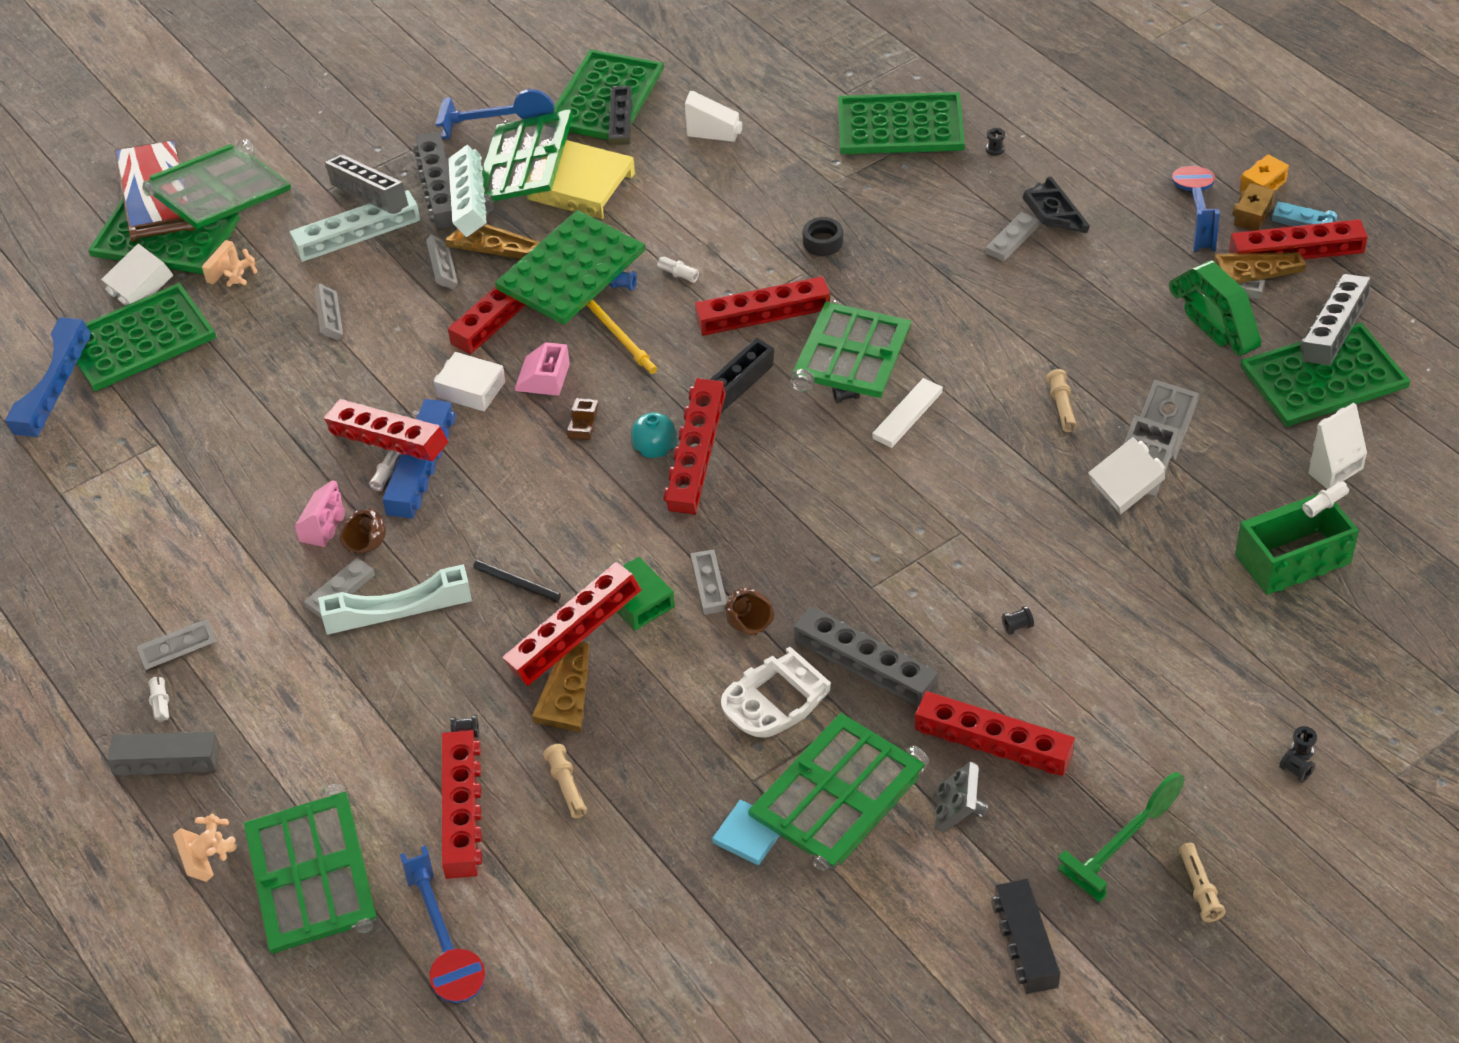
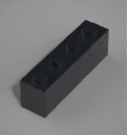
M758 337L709 379L724 382L726 394L721 413L773 367L774 348Z
M1028 878L995 885V896L991 897V903L994 913H999L1000 932L1003 937L1007 936L1009 942L1007 944V952L1010 960H1015L1017 966L1015 968V976L1018 984H1023L1026 994L1059 988L1060 970Z

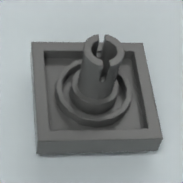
M969 762L939 784L937 788V808L935 810L936 830L944 833L971 813L979 818L986 814L988 803L976 798L978 765Z

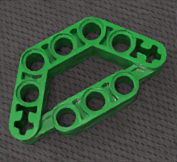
M1207 261L1170 280V292L1175 298L1182 297L1186 301L1184 309L1189 319L1218 346L1223 347L1230 344L1233 352L1239 357L1261 347V337L1247 292L1214 261Z

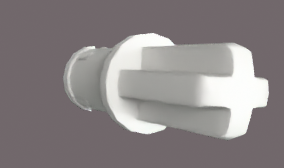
M660 257L658 260V268L672 273L673 277H681L691 283H695L699 277V270L684 265L682 261L676 262L667 257Z
M390 450L384 461L377 465V471L369 482L373 490H383L386 482L394 473V468L401 456L400 453Z
M1338 482L1326 491H1319L1315 498L1303 504L1305 514L1312 518L1325 508L1333 507L1334 502L1349 493L1347 484L1345 482Z
M154 677L148 682L151 694L149 704L152 706L154 719L158 720V723H163L164 720L169 718V696L166 694L165 680L159 677L160 685H158L157 677Z

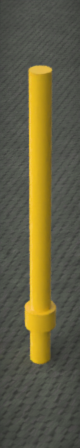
M592 299L587 304L588 308L634 356V360L640 366H644L650 374H654L657 371V367L650 361L649 355L644 350H640Z

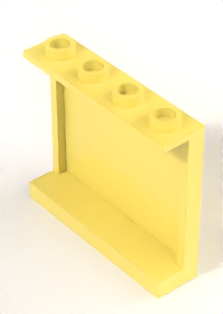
M566 140L552 190L527 195V198L531 201L572 212L579 210L591 217L603 220V207L624 177L632 178L635 174L634 157ZM548 156L544 158L526 183L541 180Z

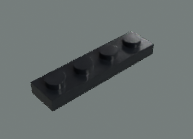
M631 86L611 87L609 145L630 144Z

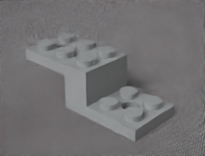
M1154 379L1140 417L1134 415L1124 444L1132 437L1137 442L1142 441L1150 451L1148 454L1153 459L1158 458L1166 469L1164 471L1166 472L1170 459L1175 461L1200 394ZM1166 404L1175 405L1176 408L1172 414L1167 415L1162 412ZM1161 483L1146 495L1156 498Z

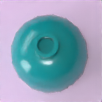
M651 412L640 416L634 422L631 430L633 449L641 452V456L647 458H658L667 455V451L672 447L674 449L677 444V432L674 423L662 413Z

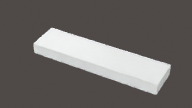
M923 378L872 433V439L892 448L942 394L943 387Z

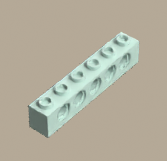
M468 145L448 158L452 221L466 237L486 224L487 213L484 198L485 190L483 187L484 179L482 177V158L477 150H472Z
M407 190L405 193L409 206L403 208L399 213L390 214L369 203L289 231L292 244L301 262L418 222L420 221L418 205L409 190Z

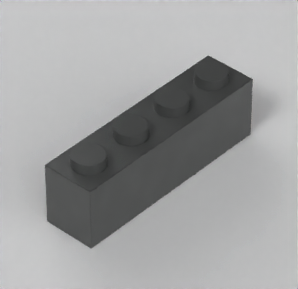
M215 731L112 735L107 761L113 775L120 776L130 774L153 775L159 773L216 772L220 745Z

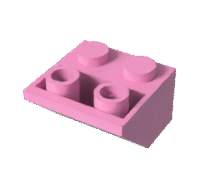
M545 342L525 357L515 391L559 396L570 365L567 345Z
M330 481L312 495L295 524L299 542L326 547L328 541L334 537L336 527L339 522L343 521L345 516V508L342 505L337 481Z

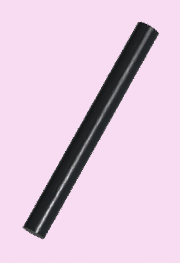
M476 560L473 568L552 601L558 602L561 598V593L480 560Z

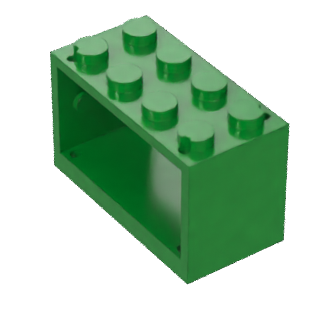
M1317 493L1240 523L1235 555L1266 595L1282 591L1295 584L1304 583L1310 578L1325 575L1331 570L1339 567L1343 568L1352 563L1359 529L1336 502H1334L1333 507L1325 508L1311 518L1305 514L1303 504L1318 495ZM1319 531L1326 538L1276 558L1269 552L1271 549Z

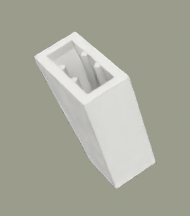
M694 91L689 92L685 102L687 136L735 142L737 134H741L742 122H739V113Z

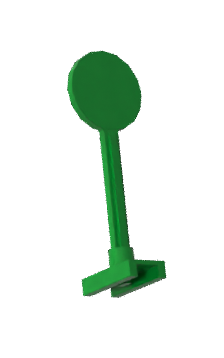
M1174 772L1165 778L1151 795L1146 808L1127 823L1093 858H1089L1084 863H1081L1064 850L1058 856V860L1062 862L1058 867V871L1100 903L1107 896V882L1096 875L1101 870V866L1145 824L1149 817L1155 819L1161 816L1173 804L1184 785V775Z

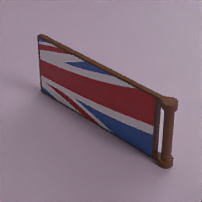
M168 140L115 149V158L131 242L138 241L139 238L183 230L195 231L193 226L143 189V185L150 183L151 175L181 164L176 141ZM183 179L161 188V190L169 196L186 190L185 181ZM188 197L177 201L183 207L190 204Z

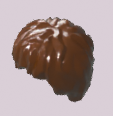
M370 508L356 511L344 523L340 534V541L348 552L352 551L354 554H361L379 547L386 534V526L382 516L376 510Z
M741 587L737 591L734 590L732 595L729 596L725 610L727 622L734 629L749 635H757L758 632H763L774 620L775 614L772 603L762 593L752 588L746 589Z

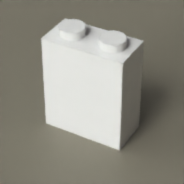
M137 244L101 280L107 286L105 288L107 293L113 298L117 296L118 301L123 306H126L156 293L173 274L161 260L140 244Z
M455 352L450 360L446 361L442 371L434 378L433 386L435 387L436 396L443 400L485 412L505 383L503 366Z
M1134 437L1088 472L1090 482L1120 515L1165 479L1164 470L1166 468L1158 458L1153 459L1148 454L1150 452L1148 447L1142 441L1137 442Z

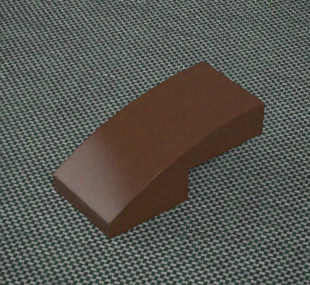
M576 398L571 410L572 419L567 429V438L591 439L598 411V400Z

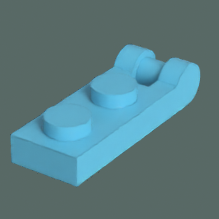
M1278 201L1271 221L1290 226L1335 222L1337 214L1331 210L1321 212Z

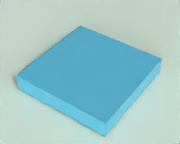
M739 800L713 836V844L759 866L780 835L750 817L748 810L753 805Z

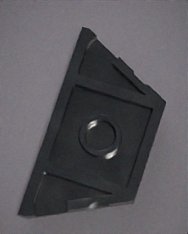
M1052 176L1047 177L1045 183L1039 182L1033 188L1024 191L1023 200L1042 224L1088 233L1090 225Z

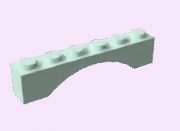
M463 564L441 569L421 584L394 594L360 596L340 592L319 597L318 600L324 627L328 635L471 602L472 598Z

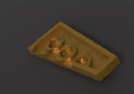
M487 224L477 229L468 237L457 229L446 239V247L522 259L540 243L539 241Z
M1300 252L1215 254L1213 259L1238 284L1304 272L1306 267Z
M581 641L554 664L532 715L534 723L582 733L590 656L589 643Z

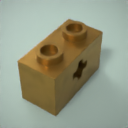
M1250 183L1247 190L1241 192L1239 204L1236 203L1232 211V216H1235L1234 225L1253 231L1260 230L1272 207L1275 190Z

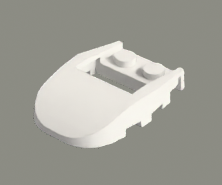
M789 647L786 649V655L778 659L771 656L764 660L763 665L756 669L751 667L743 672L744 677L738 682H733L725 690L721 698V705L726 717L745 733L756 737H771L805 719L830 692L831 682ZM777 672L807 698V702L800 709L797 708L791 712L789 717L784 715L757 690L758 687Z

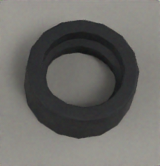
M818 217L808 221L802 231L804 248L809 253L818 256H827L838 252L843 245L842 225L837 220L829 217ZM819 233H829L834 237L818 240L812 236Z

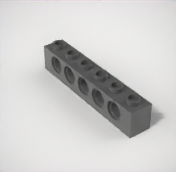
M440 131L415 136L417 144L413 145L427 208L430 209L428 210L430 221L435 222L437 230L455 227L452 221L449 167Z
M343 154L325 162L331 185L390 214L399 213L403 208L409 206L401 181Z
M1343 274L1340 281L1335 283L1333 293H1329L1327 303L1322 305L1320 315H1316L1313 327H1309L1307 337L1301 341L1300 351L1303 352V362L1331 366L1370 297V277Z
M810 607L794 625V642L919 707L926 691L934 693L938 688V672L932 667L913 660L909 655L892 649L888 644L881 643L864 632H859L847 623L834 619L824 611Z

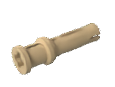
M1061 369L1052 370L1046 376V380L1051 386L1050 395L1056 400L1063 431L1072 432L1070 424L1076 430L1077 423L1069 399L1071 389L1066 383L1067 374Z
M563 744L551 745L543 753L544 759L550 764V774L554 779L558 780L571 816L573 818L582 817V812L586 814L587 808L573 778V765L567 760L565 755L566 748Z
M1185 843L1181 845L1178 849L1179 854L1183 859L1193 884V898L1195 902L1199 903L1202 920L1214 922L1221 919L1225 915L1226 910L1218 901L1217 888L1210 884L1195 844Z

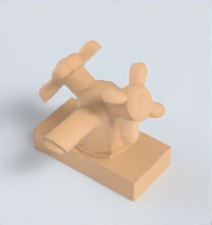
M225 240L202 266L206 282L214 285L224 273L225 276L229 277V281H227L228 287L238 283L245 286L247 281L242 279L241 275H243L244 269L247 267L251 268L253 274L257 273L255 259L249 255L247 249H243L242 252L245 259L238 260L233 242Z
M214 814L205 818L197 817L195 819V823L206 824V831L201 835L181 828L173 834L187 876L205 882L214 876L207 856L218 853L219 858L225 861L227 859L226 852H233L237 848L234 837L224 840L222 839V834L216 832L217 825L227 826L229 821L227 819H219Z

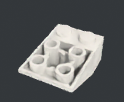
M1355 403L1346 408L1339 409L1336 414L1321 420L1317 425L1308 474L1327 489L1338 482H1343L1364 468L1367 450Z

